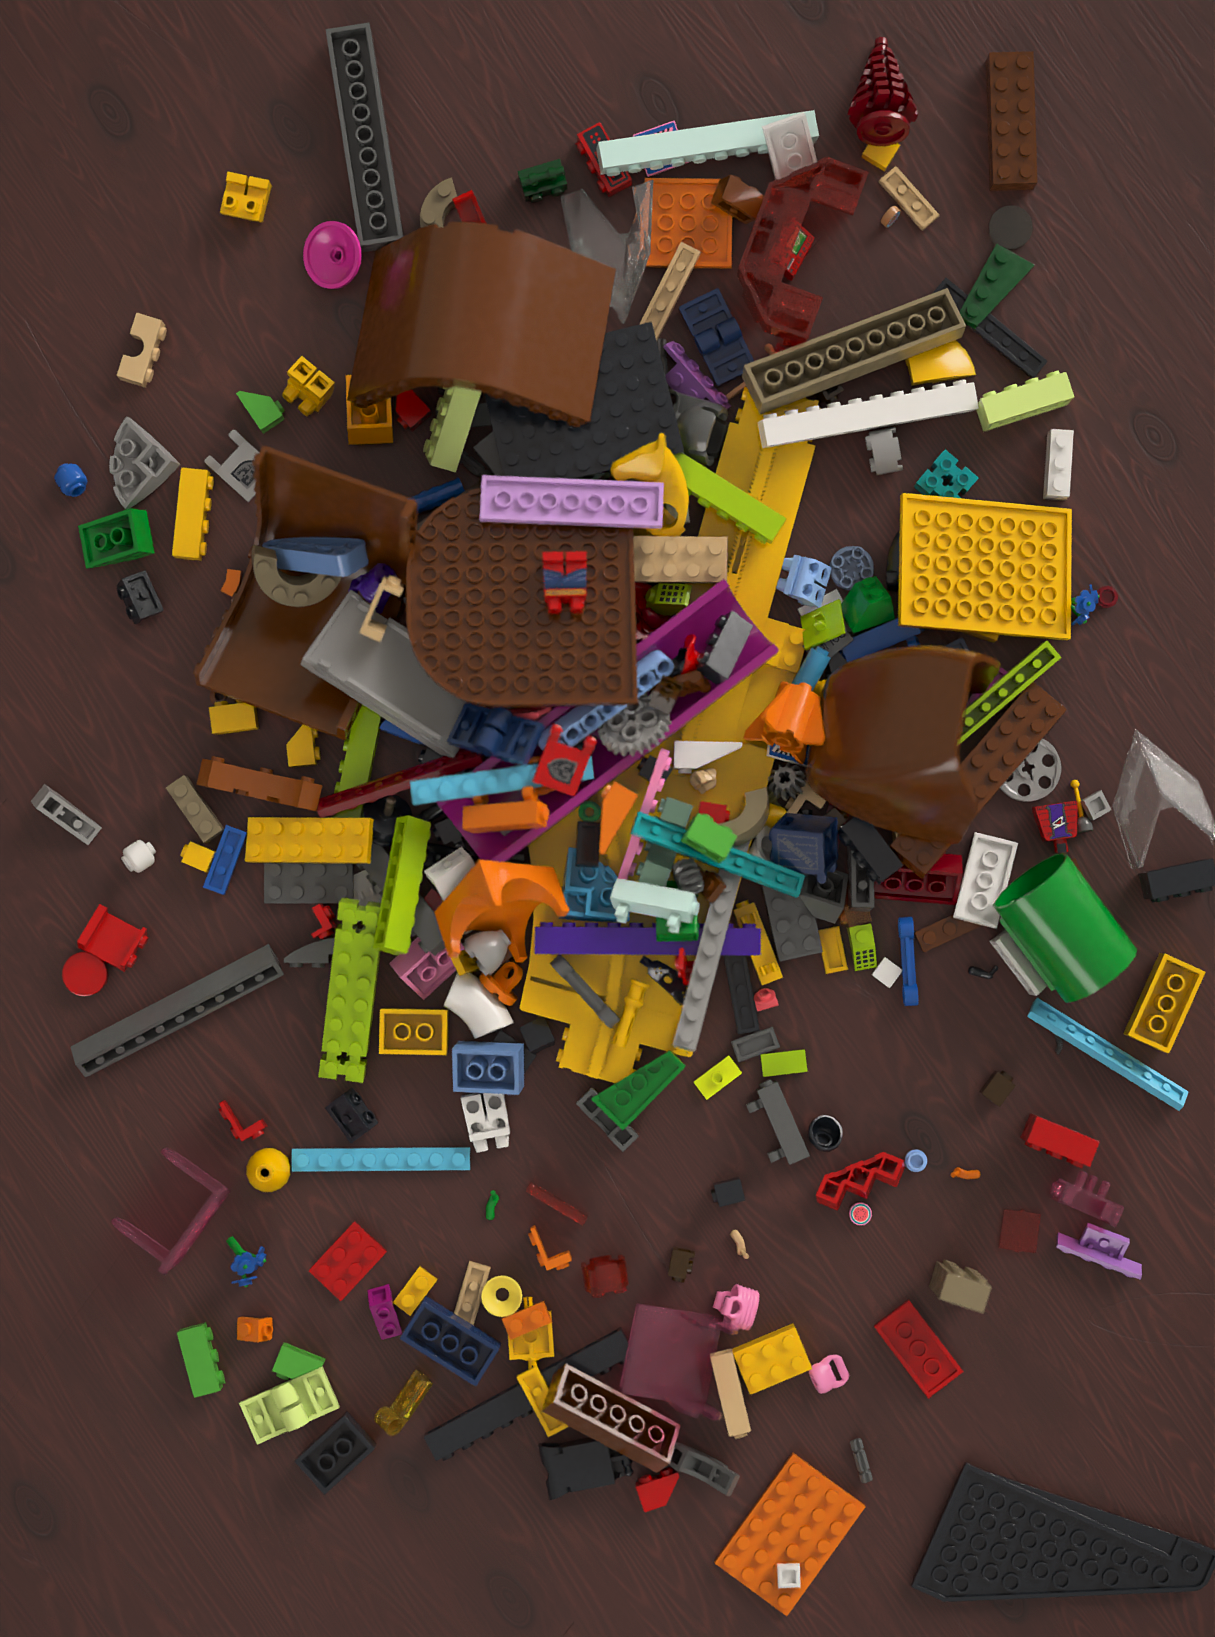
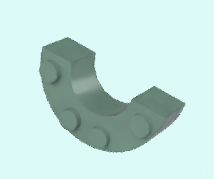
M667 797V799L662 798L658 809L661 812V816H656L655 818L685 829L693 805ZM647 841L644 849L648 851L645 863L640 862L636 875L640 876L638 882L665 887L677 852Z

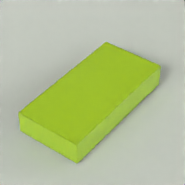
M805 1049L760 1055L763 1077L808 1072Z

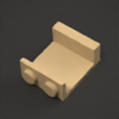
M391 575L383 577L359 632L360 634L381 642L387 626L371 619L383 589L397 596L401 595L405 586L401 584L402 580Z

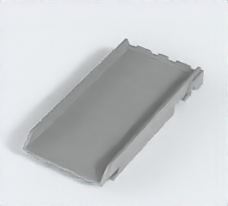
M350 590L305 654L300 665L331 683L440 755L454 758L460 748L449 745L446 740L466 701L443 690L426 674L414 654L408 629L391 618L387 620L374 610L371 619L387 626L381 642L360 634L359 632L371 605L365 602L360 595Z

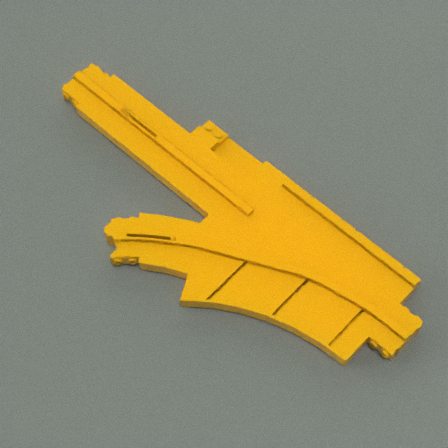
M744 387L741 400L745 401L743 409L738 408L735 419L739 424L730 422L716 474L787 519L771 544L768 542L763 544L754 538L755 534L749 530L747 532L740 530L735 526L736 522L730 518L724 520L716 514L717 510L710 506L705 509L698 537L728 538L727 583L734 597L751 621L780 651L775 657L644 756L648 759L652 755L658 759L661 748L670 751L668 757L672 758L669 767L673 770L663 784L661 792L656 791L654 799L658 800L654 813L649 812V815L652 817L661 816V812L658 809L662 798L667 799V797L693 805L685 829H687L692 818L698 814L700 801L727 805L726 810L730 811L729 821H732L740 816L745 809L746 792L767 788L768 777H770L775 758L766 756L768 744L765 741L745 740L743 737L747 728L774 700L780 682L792 683L799 671L805 650L803 648V631L805 629L770 619L768 615L815 445L808 444V441L762 449L757 422L764 419L763 416L776 413L777 417L784 416L785 412L798 409V413L806 412V408L818 406V400L812 401L805 397L760 415L748 388ZM685 583L692 586L688 606L716 584ZM674 741L742 742V748L703 767L692 770V773L710 768L716 770L715 788L709 789L703 794L690 783L691 774L678 773V769H674ZM642 759L609 783L613 785L615 781L638 795L604 856L599 854V862L604 866H609L617 877L632 837L630 832L636 814L641 810L650 783L638 775L640 770L637 767ZM606 786L587 800L596 802L601 809V815L596 821L600 823V837L604 800L601 795ZM579 807L528 845L531 865L554 867L561 889L563 887L568 848H576L577 822L582 821L578 814ZM592 808L586 809L587 816H592L594 814V810ZM641 838L640 841L644 843L640 855L635 854L633 862L637 864L633 876L628 875L627 880L638 882L640 876L636 875L640 862L645 863L648 851L644 850L647 840ZM750 840L747 853H749L752 840ZM678 852L676 854V856L688 857ZM699 860L697 861V866H700L704 872L708 870L718 874L720 868ZM672 869L668 881H675L673 878ZM699 892L697 902H699L698 923H705L710 902L706 900L702 892ZM545 903L539 904L533 910L534 920L530 961L520 1010L571 1024L570 1028L565 1027L562 1040L566 1041L564 1050L559 1049L556 1062H560L559 1068L563 1069L565 1067L572 1069L573 1072L615 1084L636 1071L633 1069L635 1061L640 1060L642 1048H639V1044L664 1051L671 1050L673 1053L684 1057L692 1056L693 1051L673 1046L683 1005H679L666 990L647 974V968L640 963L644 955L560 954L619 1018H621L626 1004L624 997L629 993L632 984L630 982L631 978L650 985L646 989L642 1000L644 1004L638 1009L626 1047L623 1048L612 1044L619 1022L611 1029L606 1026L593 1009L551 966L550 962L559 954H535V927H540V922H553V927H562V922H575L576 927H585V923H598V927H607V923L621 922L559 919L556 912ZM630 912V920L626 923H621V927H630V923H643V927H652V923H656V917ZM645 955L651 961L659 960L678 971L675 968L676 955ZM697 955L686 956L688 961H695ZM664 977L666 983L672 982L670 977Z

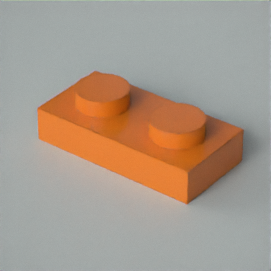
M544 1301L502 1318L510 1340L552 1323Z

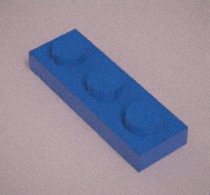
M228 825L225 826L203 888L225 895L247 837V832Z

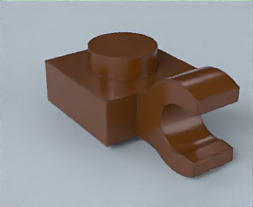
M698 866L704 883V888L701 892L707 901L714 903L727 886L719 874L713 871L709 872L708 870L704 872Z

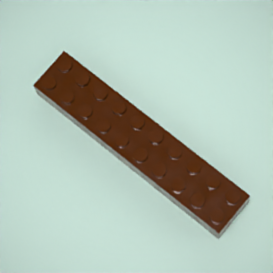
M1032 682L960 764L977 799V810L974 818L1067 710L1035 682ZM900 834L890 845V848L906 867L923 879L952 844Z

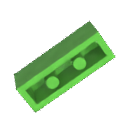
M205 1322L180 1329L177 1332L194 1398L220 1391L225 1383L223 1371L218 1369L219 1355L217 1349L212 1347L211 1340L214 1338L211 1327H207Z

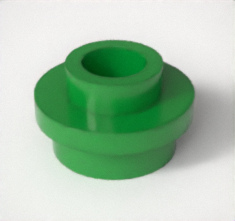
M585 801L580 805L578 814L584 822H596L601 815V809L596 802ZM587 808H592L594 810V814L592 816L586 815Z

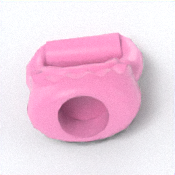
M829 1355L820 1363L813 1364L811 1366L812 1369L809 1370L810 1378L820 1394L843 1386L850 1376L842 1357L839 1355ZM830 1361H834L842 1380L836 1381V1376H834L832 1367L829 1364Z

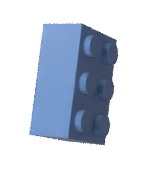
M458 1041L452 1048L453 1092L519 1095L524 1088V1044Z

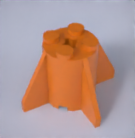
M780 682L774 700L747 728L743 738L752 741H765L772 747L775 743L780 746L779 750L791 753L799 764H803L806 758L807 744L823 745L825 740L820 706L821 698L811 691L812 687L807 683L796 685Z

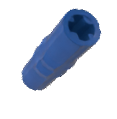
M456 478L439 486H434L429 490H424L417 495L409 497V499L417 501V514L441 506L451 498H456L465 490L460 478Z

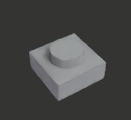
M1102 790L1080 801L1090 821L1111 810Z

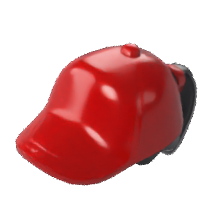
M689 634L686 636L684 647L680 648L678 655L671 660L674 668L667 677L672 678L695 671L699 663L697 659L701 654L694 649L695 635Z

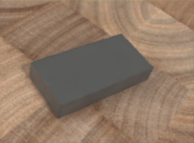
M773 1026L731 1041L738 1062L780 1048Z

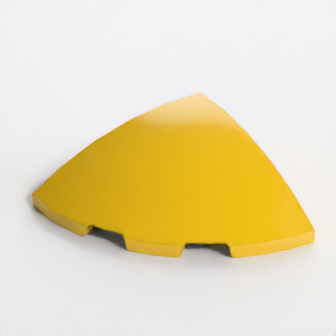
M957 340L905 359L912 386L976 375L971 358Z

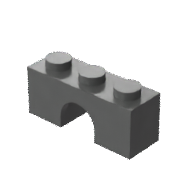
M591 1087L576 1104L624 1152L639 1137V1134L630 1125L622 1130L591 1100L592 1097L599 1094Z

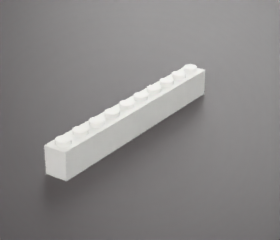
M966 380L953 382V386L946 387L945 383L933 385L932 390L925 391L924 387L912 389V393L909 394L897 391L890 393L891 397L883 398L882 394L869 397L870 401L862 402L861 398L849 400L847 405L835 402L827 404V408L819 409V406H812L806 408V412L798 413V409L785 412L784 416L777 417L776 413L763 416L764 419L757 422L762 449L971 412L979 409L974 382L966 383Z

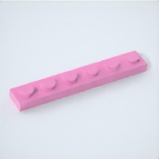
M663 748L660 750L640 810L644 814L649 815V812L654 813L658 800H655L654 797L656 791L661 792L665 779H662L661 776L663 770L668 771L672 758L668 757L669 750ZM634 835L631 837L618 875L619 879L627 880L628 875L633 876L637 864L633 862L635 854L640 855L644 843L640 841L639 837Z

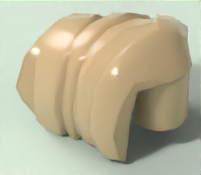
M710 768L695 771L690 775V783L703 794L709 789L715 788L716 770Z

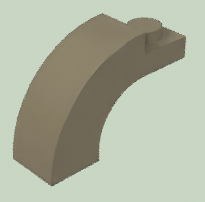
M767 788L746 792V806L741 815L732 821L718 824L729 827L733 834L737 835L734 842L735 847L752 840L766 824L769 815Z

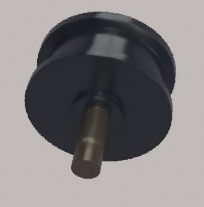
M388 795L379 798L375 802L365 803L361 818L373 819L372 843L380 846H392L397 818L404 816L412 817V811L409 804L403 798L397 795Z

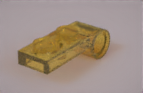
M415 1370L391 1407L385 1406L377 1411L374 1417L375 1422L389 1436L398 1434L423 1400L433 1382L421 1371Z

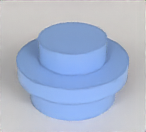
M911 1150L905 1156V1165L913 1172H920L927 1165V1157L920 1150Z

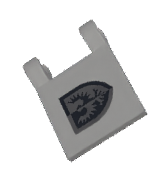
M232 430L229 433V437L239 447L222 465L212 456H208L205 459V463L249 503L256 495V492H254L255 479H253L254 466H252V461L255 454L259 452L236 430Z

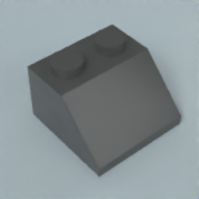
M837 870L835 872L828 871L827 881L824 884H820L817 881V875L804 873L805 878L800 894L801 900L813 917L835 924L844 909L849 874Z

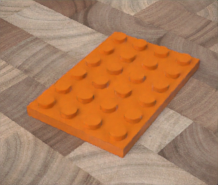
M792 1452L714 1563L784 1615L788 1616L866 1506ZM799 1563L801 1588H778L777 1564Z

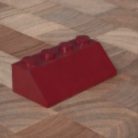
M944 854L923 879L903 864L897 872L878 885L876 881L874 882V898L956 905L963 875L962 855Z

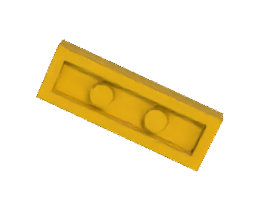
M537 1365L517 1375V1379L547 1436L550 1437L567 1428L568 1425L542 1412L549 1387Z

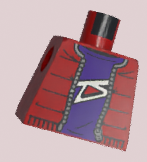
M1077 801L1032 807L1043 842L1053 840L1055 853L1068 852L1066 838L1077 837Z

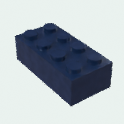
M427 1296L423 1299L400 1337L402 1341L474 1386H477L501 1346V1342Z

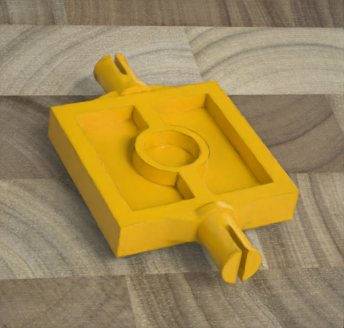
M523 1297L524 1309L533 1305V1297H528L529 1306L527 1297ZM552 1323L510 1340L508 1335L510 1360L522 1359L528 1361V1369H530L532 1365L533 1367L537 1365V1360L544 1357H554Z

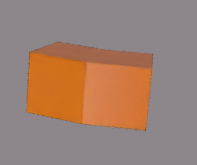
M227 569L226 581L221 591L231 597L235 592H238L243 572Z

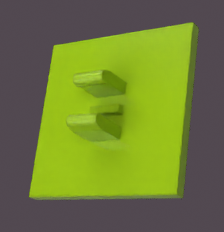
M840 599L800 616L802 629H805L803 631V641L806 651L845 634Z

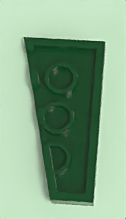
M996 244L959 311L965 324L976 329L1035 265Z

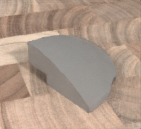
M126 417L114 438L116 447L114 455L110 456L109 467L110 473L114 475L116 485L113 487L114 492L125 509H130L157 489L177 469L180 463L131 418Z

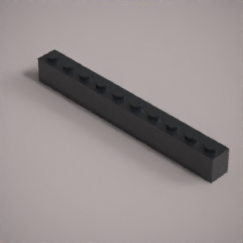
M620 1327L540 1370L548 1387H550L554 1373L565 1364L590 1377L598 1373L604 1375L612 1370L611 1366L619 1362L622 1365L630 1361L634 1350L623 1329ZM518 1382L426 1432L424 1439L435 1460L437 1461L442 1458L445 1461L455 1455L454 1451L460 1448L466 1450L473 1446L474 1440L480 1437L482 1440L494 1434L493 1430L501 1426L504 1429L514 1423L513 1419L519 1416L525 1418L534 1412L533 1407Z

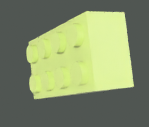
M1054 371L1047 374L1046 378L1038 380V377L1025 381V384L1017 387V384L1005 387L1004 391L996 394V391H991L983 394V398L978 402L979 409H976L984 432L1067 406L1074 398V394L1067 373Z
M460 387L443 388L445 389L443 398H439L436 410H439L437 418H433L430 425L432 434L430 440L426 439L423 449L431 466L453 472L457 470L481 395V391Z

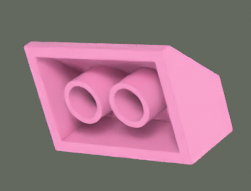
M417 937L411 943L407 954H399L389 964L399 977L425 1000L456 971V968L448 956L446 947L436 956L430 952L425 953L419 946L418 942L421 940ZM460 941V951L465 950Z

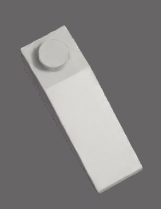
M674 741V769H678V773L691 774L692 770L703 767L742 748V742Z

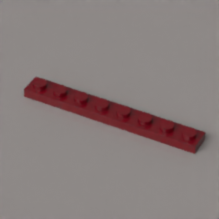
M464 749L458 751L454 758L443 756L320 798L317 813L320 818L334 816L340 811L354 809L361 804L372 803L379 798L388 795L393 796L400 791L408 788L411 789L410 781L455 775L462 770L476 768L484 762V755Z

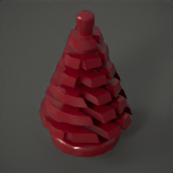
M885 37L875 39V48L870 52L869 59L866 62L847 113L849 114V120L857 128L859 139L873 146H890L905 140L909 135L910 123L915 122L918 117L913 97L906 81L904 82L902 73H899L897 59H895L892 50L888 48V40Z

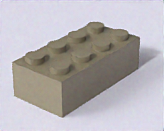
M943 1260V1263L936 1262L929 1288L939 1299L981 1313L984 1312L991 1286L986 1282L987 1279L981 1273H978L977 1270L966 1266L962 1270L956 1263L948 1260Z

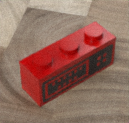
M601 122L577 134L578 142L575 144L581 155L585 154L588 159L586 165L590 173H595L599 179L596 182L602 193L606 192L607 196L611 197L630 187L632 179L628 171L620 172L616 176L601 175L596 148L598 142L609 141L610 139Z

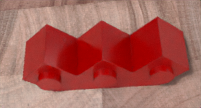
M882 1152L868 1160H862L849 1165L843 1170L824 1175L816 1194L817 1202L838 1211L846 1191L868 1199L876 1179L897 1188L905 1169L904 1160Z

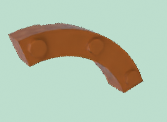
M214 756L211 757V760L202 759L196 785L232 793L236 789L235 794L317 811L322 785L315 784V779L302 776L301 780L278 776L274 775V770L260 767V771L242 768L225 764V759Z

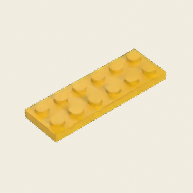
M248 817L245 862L371 864L373 819Z

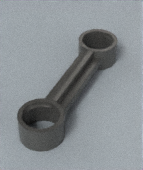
M559 954L550 962L551 966L593 1009L606 1026L611 1029L620 1021V1018L604 1003L562 955Z

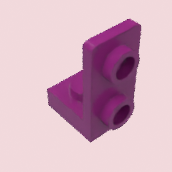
M389 1284L367 1290L369 1308L380 1338L384 1340L401 1335L402 1328L393 1306L392 1292Z

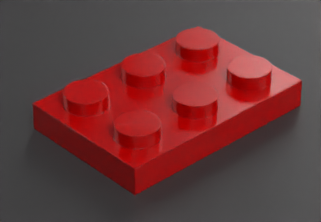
M354 1221L310 1268L309 1272L335 1297L342 1301L384 1256L387 1250Z

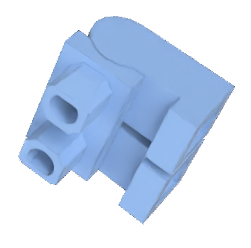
M794 555L793 558H784L782 569L789 572L788 578H779L776 589L793 599H797L801 605L820 608L826 590L821 586L827 587L832 567L818 560Z

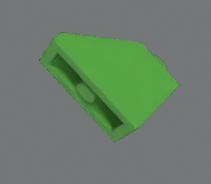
M243 391L236 393L263 434L285 420L282 415L285 410L278 400L273 402L271 397Z
M284 1342L272 1371L276 1372V1376L281 1379H295L322 1367L326 1359Z

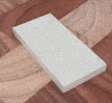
M977 832L974 833L953 918L997 929L1000 915L993 907V904L1008 885L1018 846L1017 842Z

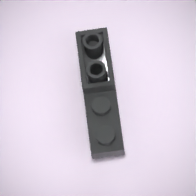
M335 938L303 946L286 956L284 963H289V967H303V963H312V967L325 968V963H331Z

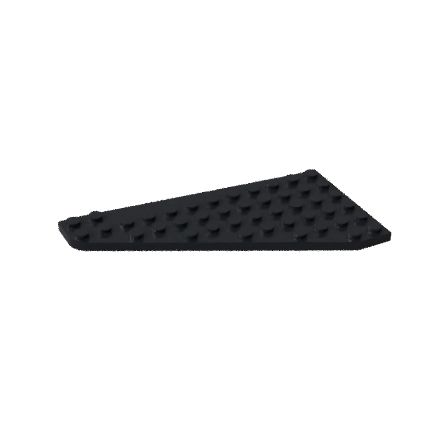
M964 1462L912 1580L911 1587L943 1602L1190 1592L1202 1589L1209 1582L1215 1569V1550L1199 1542L987 1472Z

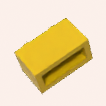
M236 700V704L229 705L228 701L215 702L214 707H209L212 734L219 735L259 729L257 708Z

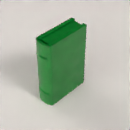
M667 881L665 887L678 890L675 881ZM698 914L693 916L691 923L680 922L678 933L668 931L670 927L667 926L668 919L656 917V942L698 940Z

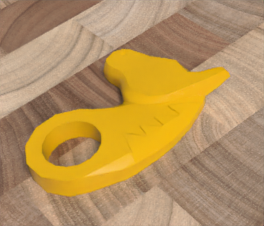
M659 433L657 441L644 445L612 463L610 470L611 475L617 481L637 479L642 482L664 483L663 504L672 505L678 515L671 524L662 525V529H646L652 535L672 536L680 531L685 524L689 504L688 489L679 462L666 447L664 433Z

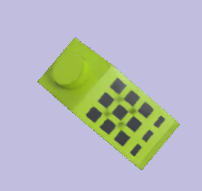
M658 583L648 589L645 596L647 601L646 607H650L660 615L672 616L688 606L692 586L689 584Z
M871 923L847 927L855 971L877 967Z

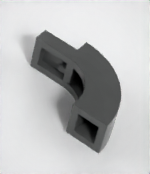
M678 1442L675 1443L669 1466L679 1472L689 1474L704 1481L726 1496L732 1495L740 1475L730 1470L724 1463L699 1450Z

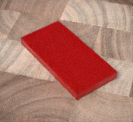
M909 1299L874 1325L876 1331L928 1399L963 1373V1370Z

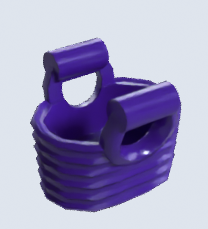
M377 563L369 572L353 579L349 591L352 590L355 593L360 591L363 598L372 604L383 577H389V575L397 577V575L390 566L384 563ZM383 589L375 607V612L378 614L383 612L392 593Z

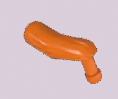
M958 1167L951 1173V1177L957 1176L963 1179H978L981 1175L979 1170L966 1171Z

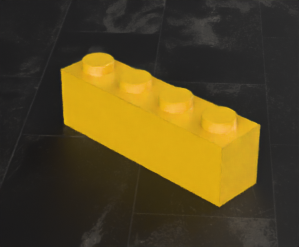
M181 468L172 550L174 558L202 561V555H206L207 543L204 542V534H208L209 520H206V515L211 510V498H208L209 490L213 489L214 478L208 470Z

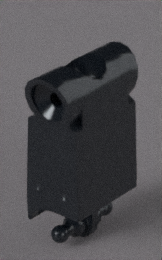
M591 1437L563 1442L562 1444L553 1442L538 1444L541 1462L549 1473L546 1481L549 1500L557 1499L568 1492L612 1485L620 1477L625 1475L630 1477L633 1475L632 1459Z

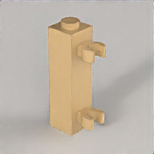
M732 1349L710 1353L729 1437H745L747 1432H751Z

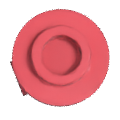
M763 988L754 995L757 1012L779 1005L776 994L772 989Z

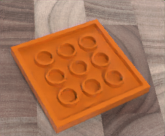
M645 178L643 267L668 268L680 243L683 242L701 251V255L694 268L731 269L732 216L711 203L720 179Z

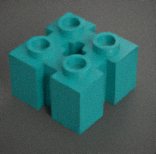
M945 449L931 465L934 471L931 472L927 469L913 487L922 495L931 494L932 496L961 498L957 494L961 492L965 495L978 480V477L966 466L963 470L959 469L956 466L959 460ZM942 478L949 479L951 486H944Z

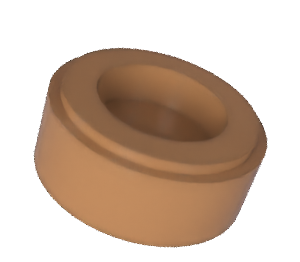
M896 206L889 208L883 215L881 224L886 228L890 227L900 215L901 210Z

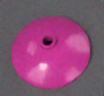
M327 221L316 226L308 235L304 246L303 258L306 271L316 284L324 288L338 289L350 283L356 276L361 264V246L354 231L344 223L337 221Z

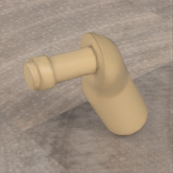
M733 1230L730 1235L736 1243L737 1253L748 1259L749 1255L746 1253L743 1237L738 1230Z

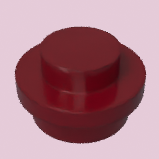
M1103 586L1097 591V594L1100 596L1097 603L1099 606L1110 608L1116 604L1118 594L1113 587Z

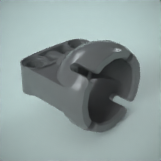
M669 389L670 396H676L677 398L673 408L684 448L683 454L702 466L713 465L714 458H717L721 453L726 438L728 422L725 420L729 416L727 409L719 403Z

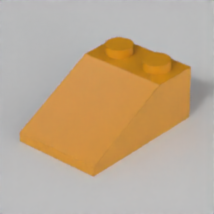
M346 375L349 445L393 443L391 397L367 408L356 407L355 403L347 401L352 375Z

